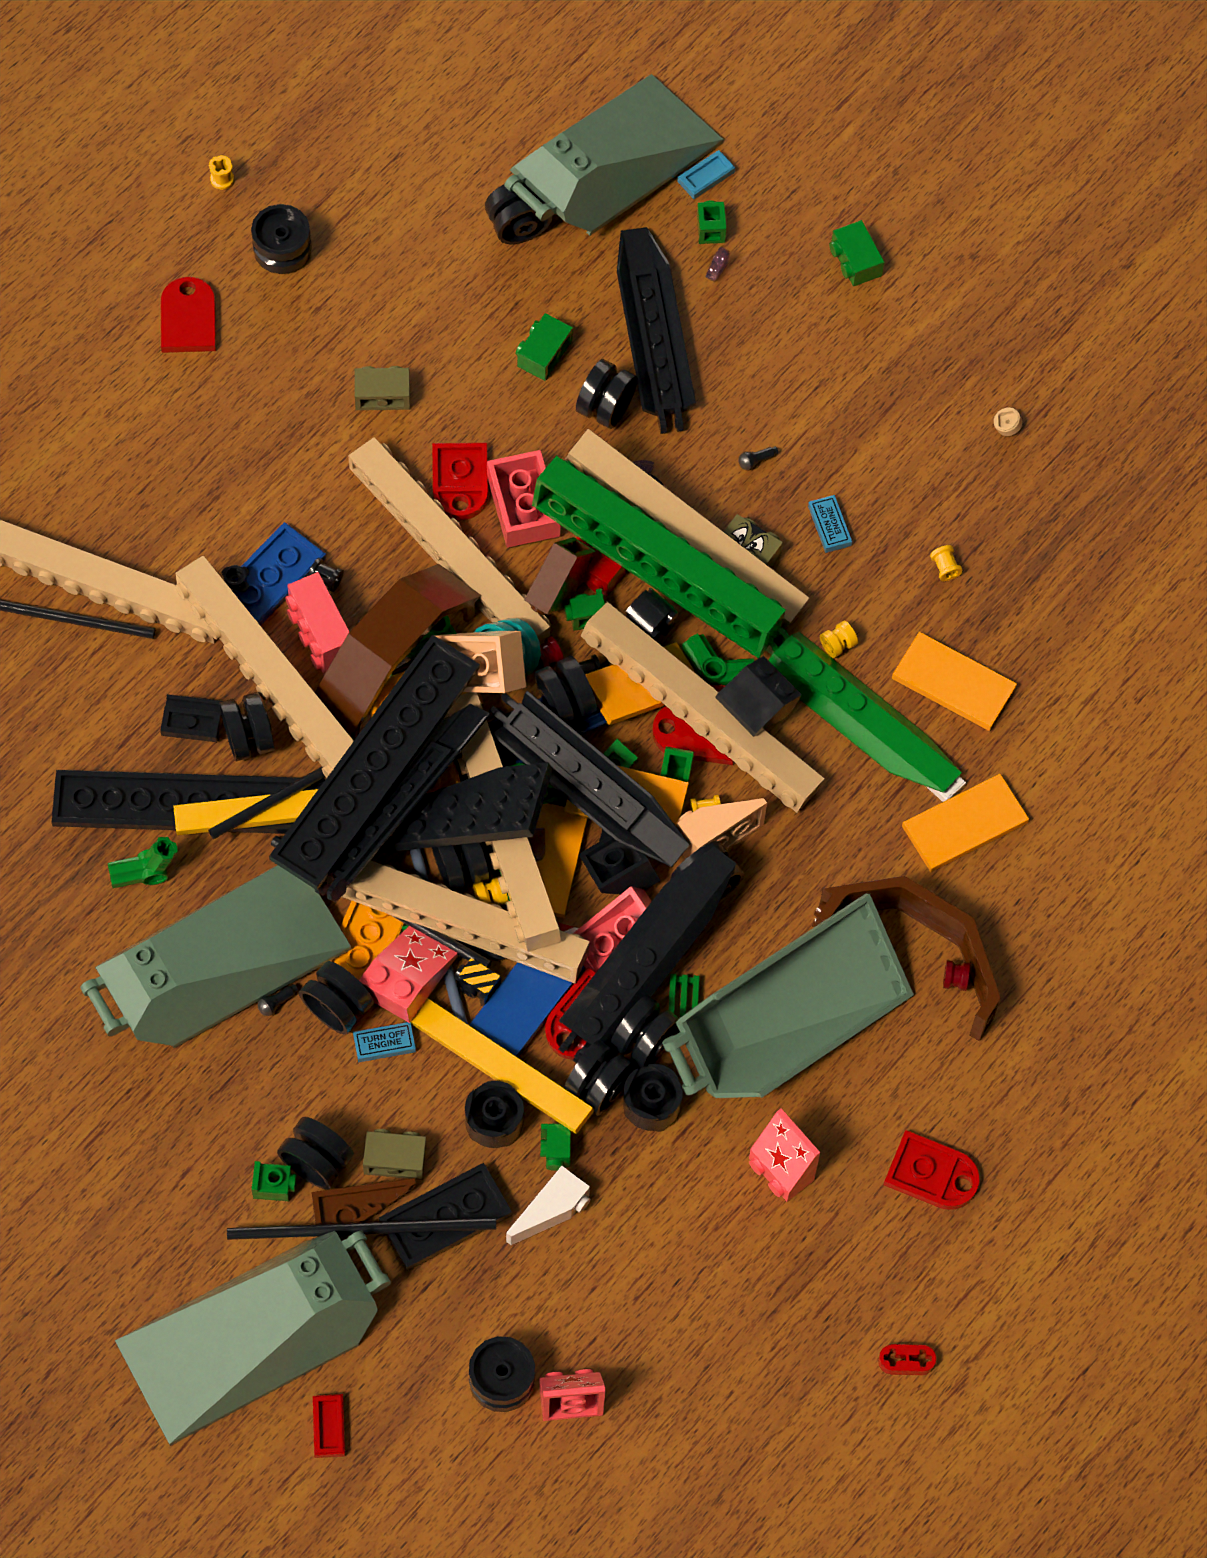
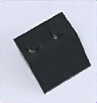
M762 656L745 666L715 698L754 737L789 716L802 694L765 656Z

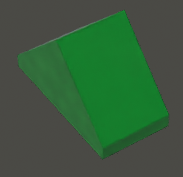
M666 746L660 776L689 783L694 752Z

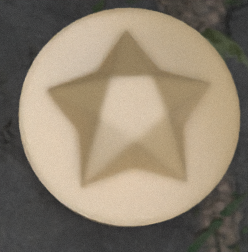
M1004 408L995 415L994 426L1001 435L1011 436L1021 429L1022 417L1016 409Z

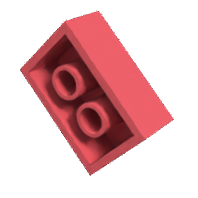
M541 450L487 461V478L507 548L560 536V524L532 506L537 478L545 470Z
M316 572L288 584L289 596L285 597L289 607L287 613L293 625L298 624L301 630L298 634L303 646H309L313 653L310 655L315 669H321L325 675L347 637L349 630L320 574Z

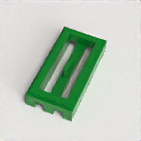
M670 974L668 1007L670 1012L674 1014L676 984H681L680 1018L686 1014L687 985H693L692 1009L698 1005L699 976L688 977V975H682V977H679L676 974Z

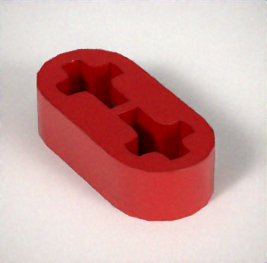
M891 1344L881 1350L878 1364L886 1374L927 1375L936 1364V1354L932 1348L925 1345ZM889 1353H894L895 1358L905 1359V1361L899 1360L895 1366H890V1362L884 1360V1358H888ZM922 1353L925 1359H930V1361L926 1363L925 1367H921L919 1361H909V1359H918L919 1354Z

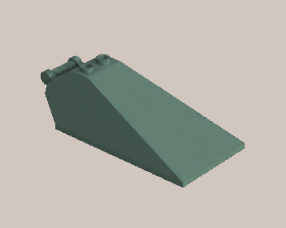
M651 74L548 141L509 169L514 175L506 180L504 186L510 192H515L536 212L535 215L541 221H545L556 213L566 223L587 230V234L591 236L723 144L724 139ZM525 184L529 189H531V190H532L544 203H546V204H542V203H541L530 191H528L523 185Z
M277 865L97 965L95 969L100 976L84 982L80 989L85 996L90 998L105 1024L104 1030L108 1036H114L130 1027L137 1040L171 1045L175 1048L258 1002L262 997L269 996L352 948L324 901L315 892V889ZM107 987L123 1017L119 1019L114 1018L100 994V990Z
M864 894L713 993L676 1022L680 1032L666 1038L662 1044L665 1051L671 1054L684 1083L682 1088L686 1095L694 1094L705 1087L707 1092L715 1098H762L914 994L870 894ZM684 1044H686L699 1073V1076L695 1079L680 1048Z
M335 1231L302 1242L115 1340L170 1446L359 1346L360 1340L378 1311L371 1295L391 1284L388 1275L382 1273L365 1242L367 1238L363 1231L353 1233L342 1242ZM354 1248L372 1278V1281L366 1285L348 1254V1251Z

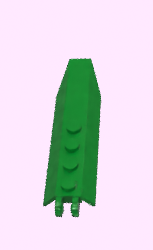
M780 627L776 638L782 644L778 647L773 641L766 649L771 654L769 661L802 694L799 700L880 766L893 775L942 793L962 774L927 734L802 633L797 632L789 636L787 631Z

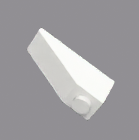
M561 1166L507 1231L506 1242L513 1245L571 1219L577 1211L582 1213L591 1200L589 1198L590 1186Z

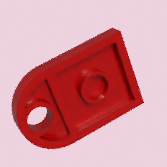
M182 277L170 282L161 295V352L216 351L215 297L213 290L205 281L195 277ZM185 287H192L195 289V292L191 295H184L181 293V290Z
M432 443L433 500L436 499L441 503L445 510L444 513L450 519L454 518L461 521L477 516L486 506L488 498L487 443ZM463 501L468 507L460 511L456 510L453 504Z
M667 706L657 713L653 722L652 734L656 746L663 753H665L667 746L694 752L693 760L733 765V760L719 752L706 738L698 735L689 724L676 717ZM669 723L675 729L673 732L665 734L659 730V726Z
M589 967L550 1012L545 1024L546 1040L550 1048L557 1055L570 1060L574 1059V1055L579 1049H582L586 1042L577 1035L567 1051L562 1053L558 1050L560 1046L557 1044V1038L562 1034L569 1035L572 1032L568 1027L560 1023L559 1020L595 975V972Z
M905 1130L883 1185L938 1208L953 1210L967 1205L974 1198L979 1186V1173L975 1163L964 1153ZM958 1179H966L970 1182L971 1189L966 1192L959 1191L955 1186V1182Z

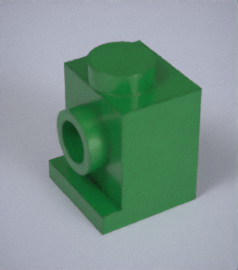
M709 200L697 204L699 244L725 243L726 217L724 202Z
M596 589V595L580 594L575 598H571L568 605H564L566 621L572 622L573 631L584 629L587 621L605 605L602 589Z
M618 739L604 752V755L609 760L619 761L621 767L631 769L639 761L638 757Z
M541 1124L540 1157H546V1169L551 1171H558L561 1166L570 1167L571 1130L562 1124Z
M255 1161L252 1181L253 1199L289 1202L290 1192H295L296 1174H292L291 1166L261 1164L260 1161ZM270 1177L280 1178L275 1183L269 1181Z

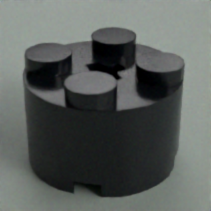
M652 588L642 592L625 611L628 613L626 617L655 641L661 633L666 636L675 625L673 621L679 614L674 606Z
M648 1064V1066L640 1069L637 1068L630 1073L624 1085L623 1109L626 1118L632 1124L643 1130L661 1132L677 1119L681 1110L683 1091L675 1072L664 1065ZM653 1095L657 1096L654 1100L650 1099Z
M502 1081L482 1083L481 1086L469 1093L465 1102V1126L469 1137L478 1144L488 1148L508 1147L514 1143L515 1139L520 1135L524 1123V1104L521 1097L508 1083ZM493 1112L498 1113L496 1117H491Z

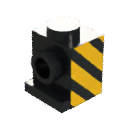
M472 958L466 965L462 964L454 976V979L459 981L461 991L473 999L477 996L482 1007L501 984L498 974Z

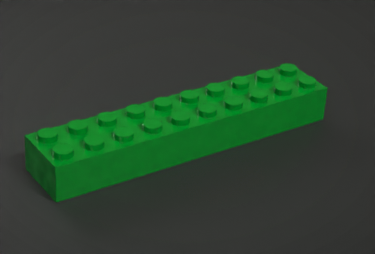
M556 456L537 478L532 502L534 508L758 659L778 636L786 609L777 600L769 599L760 593L753 584L744 582L732 570L726 567L723 568L714 562L707 553L699 552L690 546L686 539L677 537L668 531L662 523L653 521L644 515L640 508L631 506L623 501L616 492L607 490L595 478L589 475L586 476L577 470L571 462Z

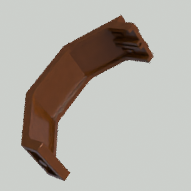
M440 564L400 578L348 633L317 687L315 694L352 740L359 734L361 724L394 669L443 617L457 611L463 613V620L467 623L475 616V602L482 595Z
M906 876L822 889L820 904L814 913L816 918L812 927H816L864 894H870L877 911L886 909L900 910L957 945L964 962L970 963L969 976L981 1006L975 1015L969 1035L980 1041L995 1018L1001 997L973 917Z

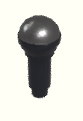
M775 446L757 452L745 451L738 458L739 465L744 470H751L759 462L777 455L778 449Z
M292 984L273 996L262 997L257 1005L260 1013L264 1016L275 1014L280 1004L295 995L298 991L297 986Z

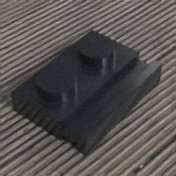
M167 694L160 729L161 736L217 742L221 722L219 702L222 701Z

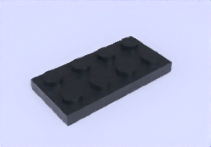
M483 1162L380 1216L379 1221L496 1218L497 1224L511 1217L512 1211ZM484 1230L387 1234L408 1271Z

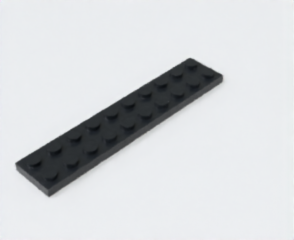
M432 635L269 855V860L318 891L480 669V664Z
M56 770L51 822L53 827L176 830L175 805L271 795L300 778ZM326 778L302 791L319 789ZM294 822L232 829L228 832L286 834Z

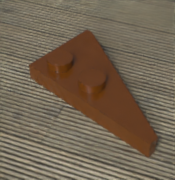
M415 1178L311 1192L315 1224L364 1223L416 1187Z

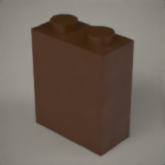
M574 537L555 542L524 601L531 604V609L541 615H548L564 609V605L569 604V600L573 597L596 550Z

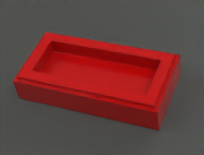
M343 1394L313 1396L315 1458L345 1457Z

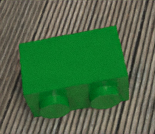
M862 220L833 230L832 240L829 243L830 251L834 257H838L841 263L842 274L846 279L849 278L853 287L882 276L884 260Z
M545 313L540 321L536 320L533 323L529 337L526 341L522 340L515 353L517 355V367L546 381L573 341V327Z

